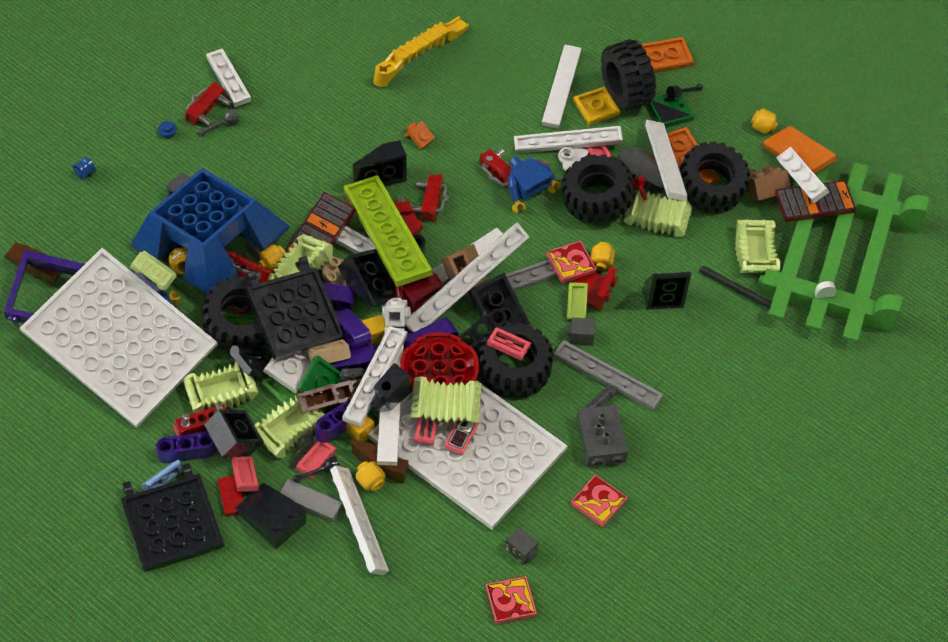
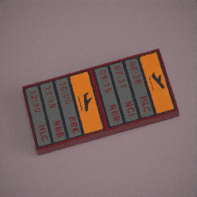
M846 180L823 183L829 193L815 203L800 186L776 189L774 194L784 221L791 222L855 213L856 206Z
M323 192L285 249V252L290 253L289 248H295L293 243L299 244L297 238L302 234L313 236V238L334 245L356 209L336 197Z

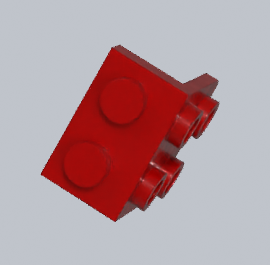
M610 266L606 276L594 273L573 281V283H588L587 305L602 310L605 302H609L612 294L611 289L612 287L615 288L618 282V277H616L617 269Z

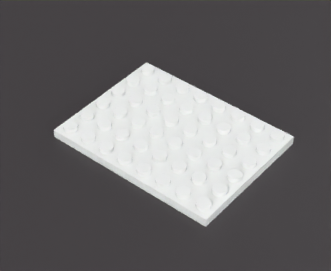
M103 248L20 327V331L135 428L218 345L216 340Z
M484 385L481 388L479 425L463 455L444 448L455 426L452 420L448 425L444 420L441 423L438 422L434 446H430V443H426V445H423L422 442L414 443L418 419L411 418L413 392H411L400 404L398 458L409 460L408 468L491 530L495 528L567 450L565 443ZM424 416L419 435L423 437L426 423ZM430 420L427 438H431L433 428L432 420ZM379 424L368 434V438L377 445Z

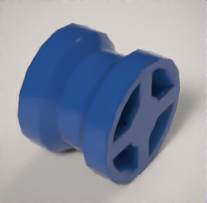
M83 157L81 162L73 164L75 173L82 180L86 179L88 174L96 172L94 164L88 157Z

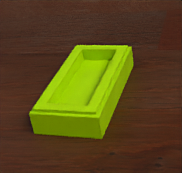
M569 283L567 321H571L572 317L586 318L588 283Z

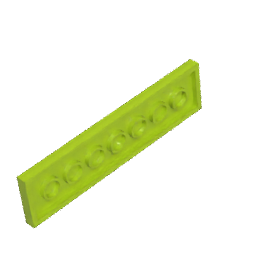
M379 176L343 186L347 198L356 209L355 212L396 287L432 276L430 265Z

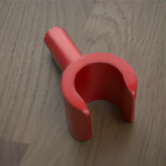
M638 176L637 179L632 181L633 187L638 188L643 201H645L647 196L643 186L646 180L643 176Z

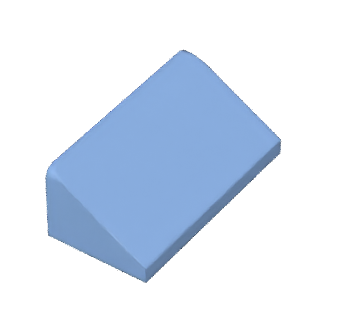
M176 460L141 484L142 488L148 490L167 484L182 473L180 461Z

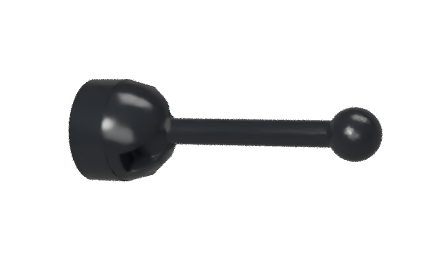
M697 84L695 87L681 89L679 86L673 85L667 88L666 94L670 100H675L683 92L701 91L703 86Z
M332 456L324 461L323 467L302 475H294L293 481L298 483L301 479L324 470L331 474L330 469L335 465L340 466L337 458Z

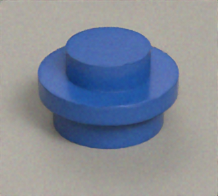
M165 121L159 125L158 131L162 137L172 138L177 128L173 122Z

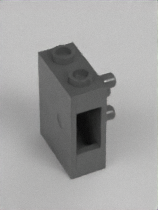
M637 146L620 151L617 160H621L629 168L632 181L635 176L636 179L638 176H643L647 180L644 185L645 190L650 191L653 184L661 188L664 187L653 154Z
M617 405L578 409L576 420L587 467H600L606 464L618 465L626 462L628 449Z

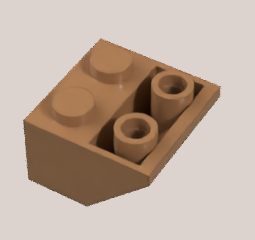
M772 165L764 166L762 170L757 172L756 170H750V181L746 191L751 199L758 201L774 197L776 189L791 187L788 170L773 167Z
M474 244L440 258L449 281L479 256ZM487 275L483 279H481L475 286L487 280Z

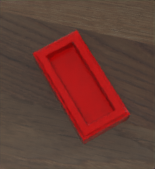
M234 475L219 478L218 485L225 517L239 515L234 508L243 501L242 492L237 491Z

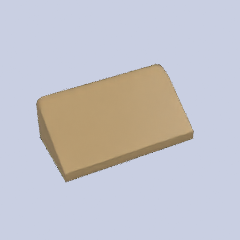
M343 339L306 350L311 361L316 355L328 363L351 357L349 344Z

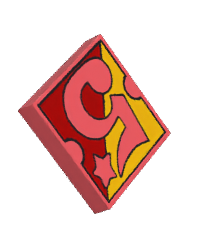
M581 241L547 251L546 256L561 284L596 273V267Z
M595 474L573 498L570 505L603 528L623 506L628 497Z
M526 576L486 584V591L496 625L536 617L537 612Z

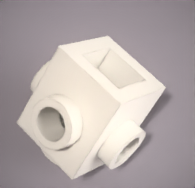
M392 298L387 301L386 306H383L382 309L385 326L405 327L407 319L411 317V308L407 307V300Z

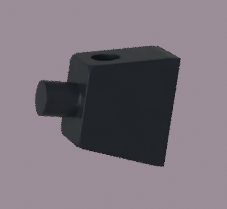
M394 363L374 385L373 389L376 397L369 404L377 412L383 406H386L389 410L395 408L413 391L409 374Z

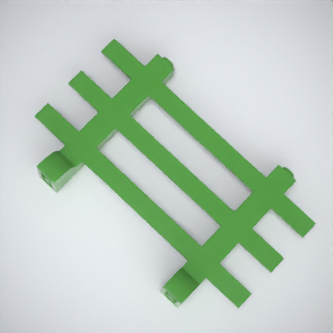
M854 162L847 185L855 203L856 212L838 215L818 283L796 277L814 218L798 220L782 272L766 269L765 275H761L758 286H761L759 294L773 298L768 316L783 320L789 302L810 309L805 325L807 328L820 331L826 313L847 320L842 338L858 341L862 324L891 333L899 314L903 297L888 294L879 297L877 301L869 299L888 230L891 225L918 233L930 197L914 195L908 197L904 202L898 201L897 198L904 176L889 172L883 196L863 191L861 189L868 166ZM830 165L815 173L822 183L832 182L826 180ZM793 178L791 179V187L799 186ZM857 215L874 220V228L855 294L836 289L834 297L816 298L814 292L818 284L825 281L834 283L853 216Z

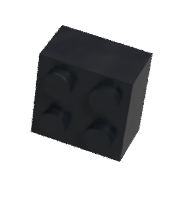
M218 410L204 424L222 457H249L264 443L246 410Z

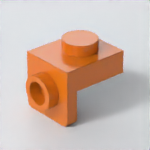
M423 121L418 124L413 122L406 128L408 131L404 134L405 138L410 136L419 149L435 138Z

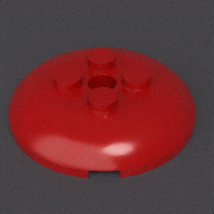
M443 332L429 333L416 338L415 342L405 348L400 361V367L410 376L412 388L414 386V378L426 377L429 383L433 379L434 383L439 381L440 385L445 382L446 386H448L451 382L454 386L456 382L458 385L461 382L464 385L469 381L476 382L479 373L478 357L471 345L468 346L456 335Z

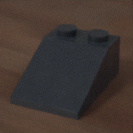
M401 141L384 143L352 164L353 183L377 175L384 186L407 181V155Z
M376 249L348 255L338 266L346 284L371 307L387 303L388 300L396 298V285Z
M691 272L652 274L646 279L643 290L646 310L684 308Z
M501 273L468 291L481 318L493 309H502L507 315L505 323L511 322V324H516V322H519L525 326L530 324L505 273ZM495 312L492 316L495 323L502 320L500 312Z
M262 483L258 487V491H253L234 508L275 549L279 548L306 524V512L291 498L265 483Z

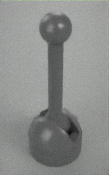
M230 109L225 113L223 120L205 129H199L197 134L203 136L205 132L225 122L235 124L239 122V118L235 110Z

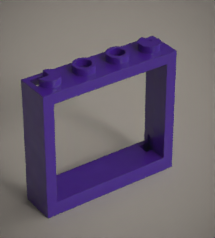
M24 249L4 309L5 319L18 324L19 322L25 323L33 315V313L13 309L27 264L69 275L76 274L85 264Z

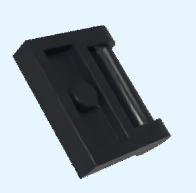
M236 345L231 347V356L247 376H269L263 372L270 361L263 356L262 348L249 349Z

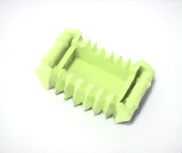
M638 189L633 191L632 204L627 208L628 211L625 213L623 220L626 224L632 226L635 223L636 228L641 225L642 230L647 227L648 232L653 229L655 234L659 230L662 234L667 230L668 236L671 232H673L674 237L685 235L692 210V205L687 198L685 201L679 200L677 202L676 199L672 200L669 198L667 200L666 196L662 199L660 195L655 197V193L650 196V191L646 193L647 200L643 201L640 191Z
M737 220L735 250L737 251L736 261L739 262L738 267H741L740 273H765L766 269L780 272V259L777 258L778 254H775L776 249L775 245H773L776 227L774 220Z
M302 234L297 238L299 244L293 243L295 248H289L290 253H284L285 258H280L281 263H276L278 268L273 269L275 273H270L268 280L300 272L295 263L303 256H307L310 268L316 267V269H321L320 265L325 266L324 261H331L333 259V245L313 238V236Z
M145 250L140 252L130 265L131 269L137 273L141 272L153 283H156V286L161 290H167L177 276L176 272Z
M236 361L234 367L229 364V368L224 367L223 372L220 369L218 373L212 370L210 375L206 371V375L201 373L200 377L195 373H191L183 378L185 390L190 400L189 403L194 413L214 408L217 404L218 406L222 404L226 408L228 406L232 409L234 404L239 407L240 401L244 404L246 399L252 402L258 395L253 376H247Z
M426 377L414 378L411 418L421 419L424 416L425 420L431 418L433 423L436 419L439 423L444 420L447 425L451 420L456 424L458 419L461 423L464 420L468 423H479L482 383L469 381L466 385L463 382L458 385L456 382L453 386L450 382L446 386L445 382L440 385L439 381L434 383L433 379L429 383Z
M295 395V401L290 398V404L284 401V407L277 405V411L272 409V415L266 413L267 420L262 418V424L257 422L255 427L268 451L273 453L276 458L283 459L286 457L285 449L290 451V446L294 447V442L298 444V438L303 440L304 435L309 437V433L313 435L317 420L325 414L322 410L302 414Z

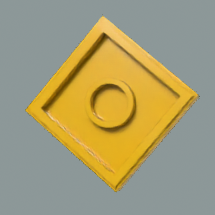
M605 86L573 97V102L588 126L620 115L621 111Z

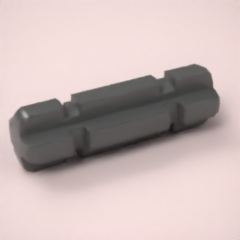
M367 368L342 369L339 376H341L343 381L357 380L363 378Z
M608 385L605 390L592 399L593 402L590 401L585 407L603 406L610 400L609 398L616 395L617 389L613 385Z

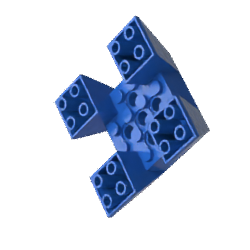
M202 168L149 212L133 239L131 246L140 252L145 250L159 261L178 245L183 246L187 249L184 280L205 294H209V290L212 286L216 287L217 282L221 280L226 282L228 277L234 278L238 274L224 249L237 235L265 250L285 233L290 226L257 200Z

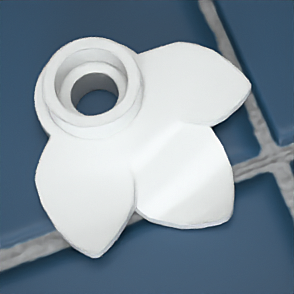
M564 147L559 151L558 159L563 163V169L566 171L569 167H572L575 161H580L582 157L587 156L589 151L583 148L572 149Z

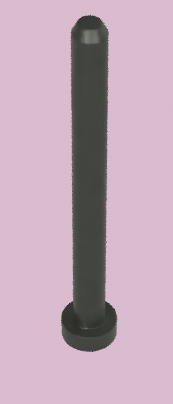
M701 266V273L770 309L772 304L770 300L705 266Z

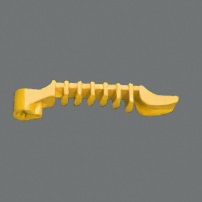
M458 16L448 23L440 22L438 25L435 24L431 29L428 28L426 32L420 33L418 37H413V40L406 41V44L403 46L400 45L398 49H393L385 61L376 65L373 83L378 87L388 86L389 81L403 68L404 62L409 64L411 58L417 59L418 53L423 55L425 49L431 50L432 46L435 48L438 45L443 46L445 38L449 41L455 40L469 28V24H466Z

